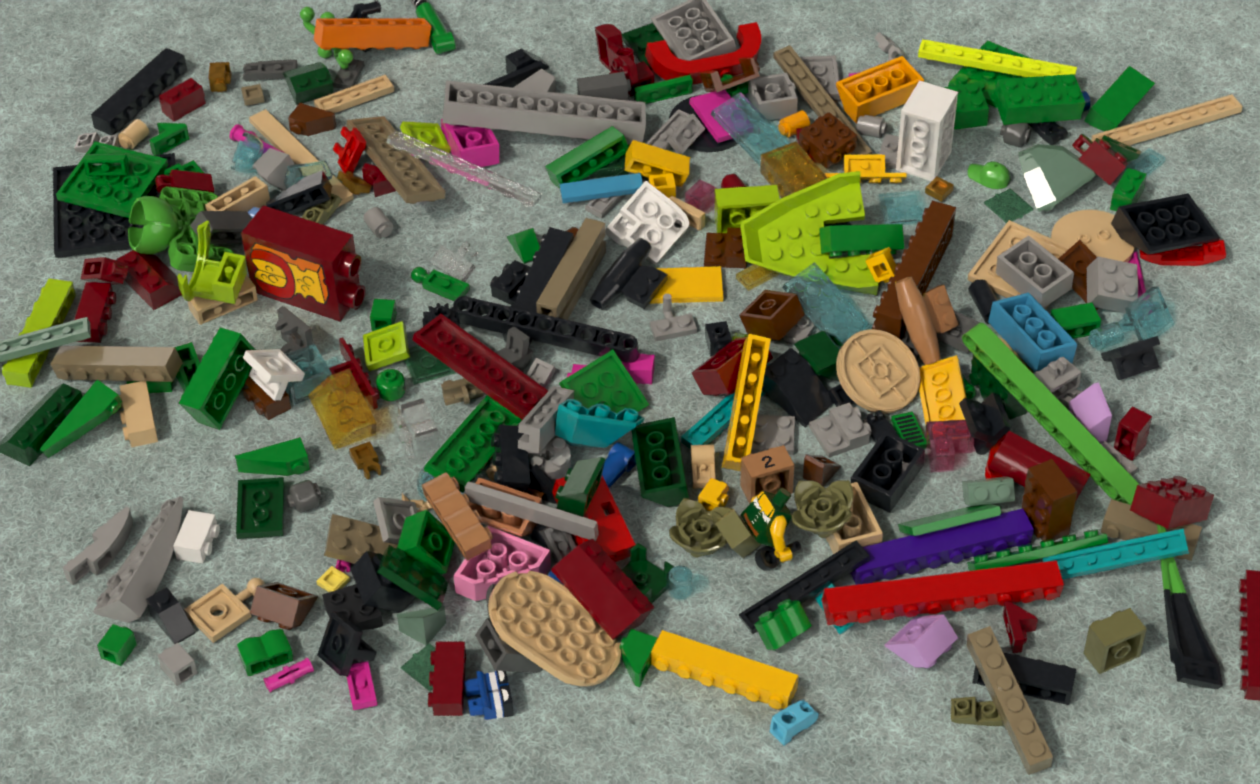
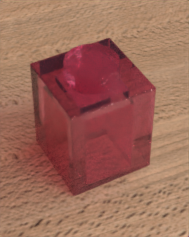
M699 179L685 193V203L706 212L715 203L716 187Z

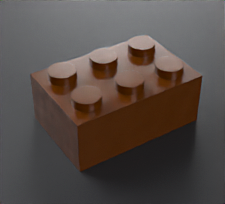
M1052 459L1028 468L1021 509H1024L1034 529L1035 536L1041 538L1042 541L1054 539L1055 541L1069 535L1077 490Z

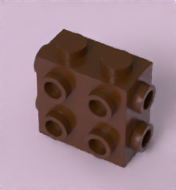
M830 112L818 117L814 123L804 127L799 132V146L802 151L810 154L817 163L822 164L826 169L833 164H837L844 155L852 153L856 148L857 134Z

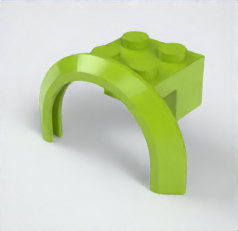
M205 221L197 227L198 254L189 284L187 275H184L183 278L178 273L177 279L180 292L185 301H191L194 297L235 304L247 274L245 255L225 252L221 262L209 260L210 223Z

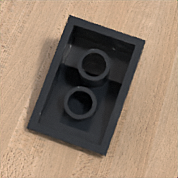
M789 348L766 367L762 391L790 416H795V420L806 428L809 422L814 421L834 404L828 391L809 363L794 349Z

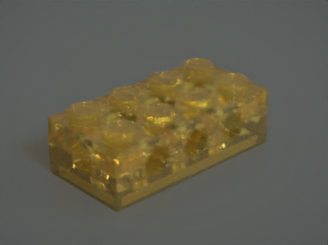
M796 141L761 154L760 173L770 185H777L781 198L827 179L826 175Z

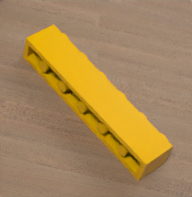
M749 334L744 342L722 468L741 471V457L751 454L770 338Z
M664 630L661 631L651 651V665L660 671L668 670L677 673L681 678H691L700 681L705 686H715L723 689L726 693H736L745 696L750 701L766 703L774 709H785L790 706L798 688L797 674Z

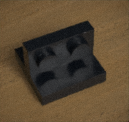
M1158 336L1103 352L1101 356L1104 361L1111 360L1116 378L1122 380L1159 367L1153 347L1160 345Z
M992 392L982 403L964 398L959 403L977 454L985 455L1012 428L999 394Z
M332 611L317 653L318 657L338 675L348 676L353 660L357 662H364V660L374 661L377 652L361 639L362 630L341 612Z

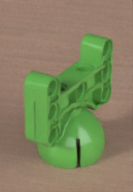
M164 187L159 198L154 196L137 198L133 203L129 222L130 224L144 226L143 228L129 227L128 239L132 250L142 254H156L169 247L168 254L171 266L180 271L194 272L198 254V236L190 225L200 211H206L205 204L216 199L218 196L207 191ZM210 244L208 259L221 262L225 252H234L229 248Z

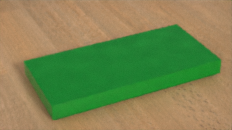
M992 504L975 505L899 523L898 527L900 532L917 536L999 516L1001 510L1000 506Z

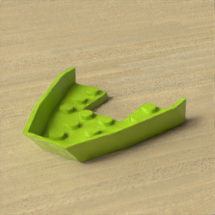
M860 171L834 175L783 197L742 221L740 227L745 261L810 284L877 295L878 282H875L865 262L871 254L829 259L828 253L821 254L819 228H823L824 224L865 220L860 187Z

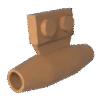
M912 277L898 280L895 282L899 308L911 342L924 365L937 362L941 359L937 333H944L959 325L945 285H939L923 293L924 295L922 296Z

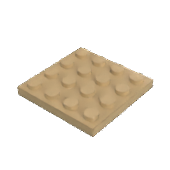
M1009 220L969 272L967 280L970 282L986 280L993 292L1006 298L1021 295L996 274L997 256L1028 235L1057 259L1071 247Z

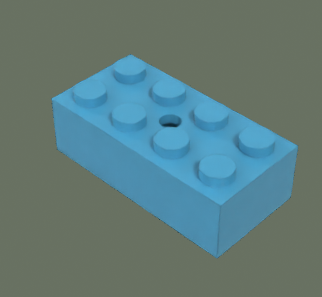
M1029 292L992 303L989 324L1033 372L1042 370L1050 362L1056 361L1060 357L1066 358L1071 364L1073 363L1077 343Z

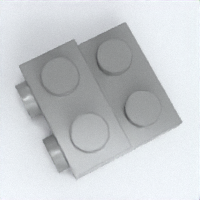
M850 403L829 410L828 416L809 422V428L828 458L869 444L871 435L870 425L867 422L863 423L861 421L860 410L858 407L853 408Z

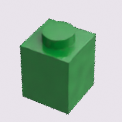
M374 299L370 314L372 331L395 324L397 315L395 300Z
M112 624L97 644L101 659L122 666L137 644L131 629Z

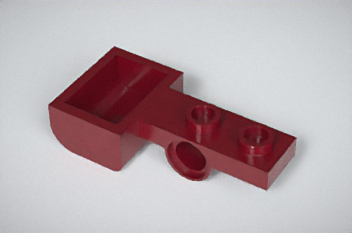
M613 24L596 26L595 33L600 62L610 72L616 70L624 72L625 78L629 79L631 84L638 82L633 50L623 47L622 32Z

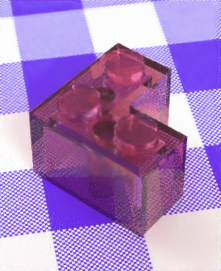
M966 421L926 422L925 439L927 441L926 449L930 471H953L955 454L973 452L974 437H971Z

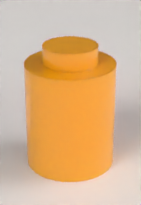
M801 110L780 119L778 129L782 135L789 138L796 135V128L808 127L810 120L808 115Z

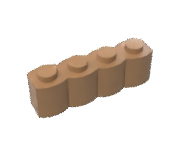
M444 473L422 484L423 493L466 560L492 548L491 540L493 536L487 526L483 527L481 525L482 519L477 510L472 511L469 507L471 506L470 500L465 493H460V486L455 477L450 478L447 473Z

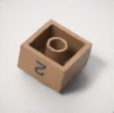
M784 445L741 457L740 486L749 504L751 499L762 491L776 494L779 488H784L790 494L793 493L794 463Z

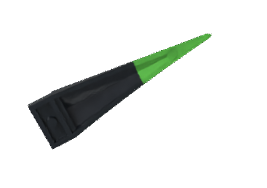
M1157 524L1158 534L1166 532L1165 527ZM1174 557L1161 559L1170 661L1175 665L1177 682L1219 689L1223 686L1219 663L1193 611Z

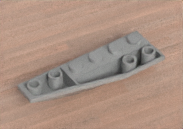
M181 496L173 500L168 499L163 503L160 513L153 520L117 573L108 580V587L97 598V606L93 613L127 623L142 616L148 605L146 599L154 595L172 556L173 545L176 541L183 506V498Z

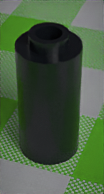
M975 280L969 286L968 292L985 323L989 324L992 303L998 300L986 280Z

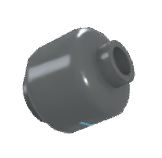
M1028 123L1002 125L1000 135H1003L1004 143L1022 147L1024 144H1028L1032 130L1029 129Z
M310 480L291 485L289 489L290 495L286 496L290 508L295 507L299 513L317 508L320 500H322L317 483H312Z

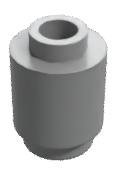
M865 115L860 116L858 119L857 132H861L862 135L881 138L882 134L885 135L887 132L888 123L885 122L884 118Z

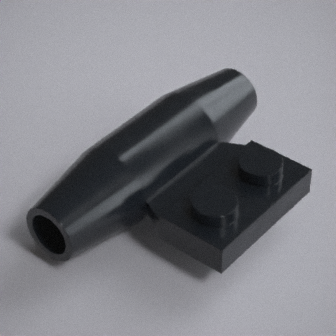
M638 238L619 255L603 275L592 294L590 302L593 306L604 310L623 293L627 301L643 309L647 307L668 280V274L652 266H643L652 249L648 241Z

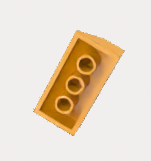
M900 56L837 81L836 87L845 112L857 123L860 116H876L905 104L918 82H924V79L903 56Z

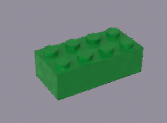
M1075 74L998 79L993 94L1003 125L1080 120L1086 103Z
M219 328L200 365L193 374L188 387L181 396L179 404L200 424L220 430L251 372L252 366L243 359V356L247 350L256 349L241 333Z

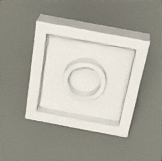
M280 349L247 350L243 356V359L252 366L249 376L274 401L282 399L288 382L302 381L305 375Z

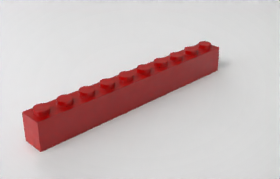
M1057 561L825 588L822 604L827 625L843 626L852 622L867 623L871 620H891L894 617L901 616L914 617L918 614L929 613L933 615L950 610L958 612L966 608L982 609L991 605L1004 606L1005 601L1030 603L1040 599L1053 600L1060 597L1064 583Z

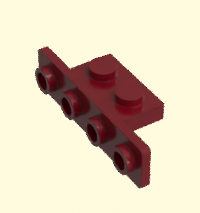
M343 337L340 338V350L346 362L328 368L329 376L345 403L366 396L373 410L377 409V400L380 397L376 387L370 385V377L367 372L364 373L362 371L363 367L360 359L354 357L352 345L350 343L347 344Z

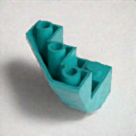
M567 399L559 404L555 435L558 438L564 439L571 446L606 448L644 422L645 418L631 408H624L620 412L615 413L604 404L597 403L588 409L577 400Z

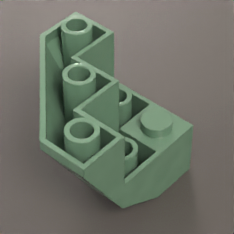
M1036 144L1019 152L1018 158L1038 212L1052 210L1056 207V204L1074 194V191L1093 180L1096 176V173L1079 160L1080 157L1063 146Z

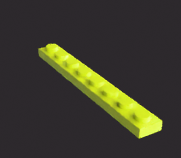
M922 39L918 50L919 58L1022 77L1076 75L1077 67L925 39Z

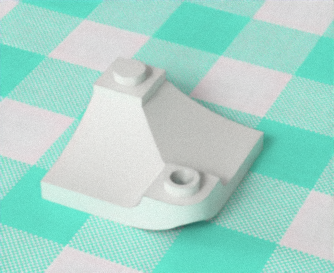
M645 181L607 226L606 235L617 244L627 248L638 238L645 239L652 247L646 259L657 265L671 247L685 234L689 227V220L680 207L649 182ZM674 224H679L681 228H676Z

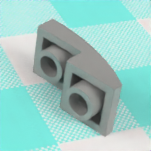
M97 132L84 133L78 136L74 149L76 152L87 153L95 141L119 147L118 134L99 137Z

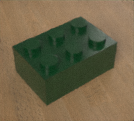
M973 354L969 379L971 384L977 386L980 390L983 400L992 392L999 394L1009 420L1027 414V410Z

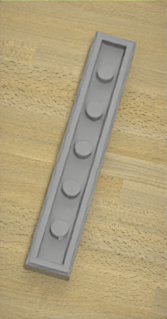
M467 482L465 486V493L471 503L589 540L593 538L596 541L599 536L597 521L476 483Z

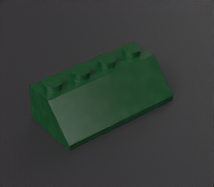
M64 383L51 389L0 441V453L30 467L42 454L40 448L83 397L82 392Z
M675 417L642 423L632 429L631 433L641 497L666 507L677 506L684 498L690 499Z

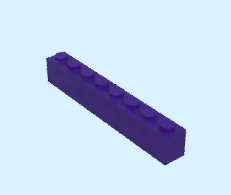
M1022 508L1001 513L999 516L926 534L911 535L863 547L870 555V561L850 574L855 585L873 583L881 579H893L897 575L905 573L914 574L926 568L935 569L942 564L950 562L959 563L963 559L1027 545L1032 542L1034 529Z

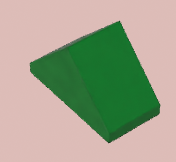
M534 228L507 236L508 241L523 264L532 262L535 252L540 249Z

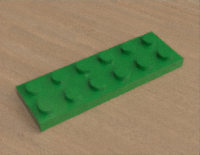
M486 395L426 463L423 471L435 478L444 473H447L450 478L455 477L460 486L459 491L463 493L467 482H473L493 458L495 448L491 446V437L493 433H496L499 424L519 426L522 420Z

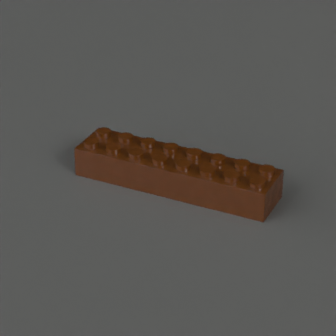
M932 200L929 208L924 209L922 222L918 221L915 230L916 234L911 235L908 244L909 248L904 249L901 258L902 262L897 263L894 272L895 276L890 277L887 286L888 290L883 291L880 299L881 304L880 306L876 305L873 318H876L873 323L872 329L888 332L902 341L906 325L900 312L895 282L912 277L921 295H924L923 293L926 292L953 237L956 207Z

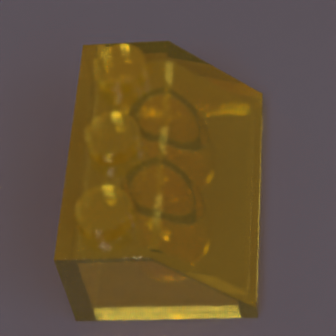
M350 369L327 377L308 395L334 450L376 435V421Z

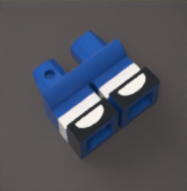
M476 671L477 678L464 681L467 697L480 695V698L468 700L470 716L484 715L485 720L514 716L506 671L486 674L482 671Z

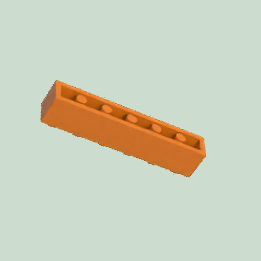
M316 18L314 41L323 50H331V48L349 50L350 48L361 50L376 48L383 50L391 47L394 49H403V47L420 49L421 47H428L431 25L424 18Z

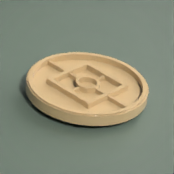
M1079 210L1069 213L1056 222L1051 232V239L1070 247L1081 240L1096 257L1128 263L1135 250L1133 245L1119 237L1111 225L1115 215L1100 210Z
M863 330L852 335L839 350L836 369L840 384L846 394L862 408L871 412L881 410L883 414H889L903 409L915 398L920 386L919 366L909 347L896 336L881 330Z

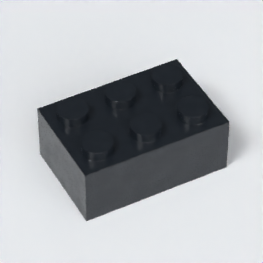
M884 431L851 476V483H858L868 503L890 513L924 466L925 449Z

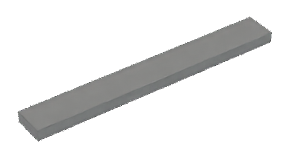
M678 109L646 144L669 150L672 146L666 139L690 114ZM624 165L615 176L635 173L625 171ZM625 195L592 199L585 206V211L602 219Z

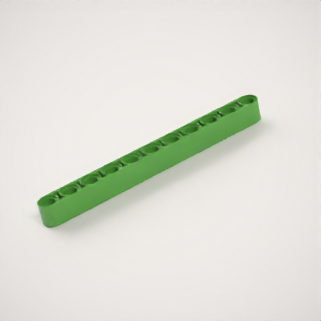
M980 322L962 335L964 345L1079 466L1091 474L1090 477L1111 499L1132 505L1136 487L1139 483L986 324Z

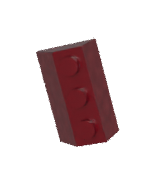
M132 250L116 259L117 261L127 263L128 273L125 281L153 310L182 295L177 276L155 254H142Z

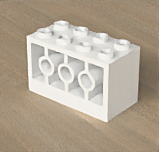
M923 81L918 82L901 110L896 162L897 171L932 181L939 174L952 150L958 92Z

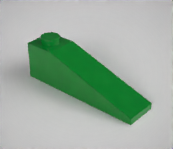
M96 380L40 448L42 453L47 458L55 455L109 419L121 407L122 400L120 396L102 382Z

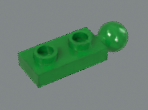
M416 267L411 272L412 280L415 283H422L423 289L455 301L458 297L465 296L470 290L468 283L434 269L430 274L423 267Z

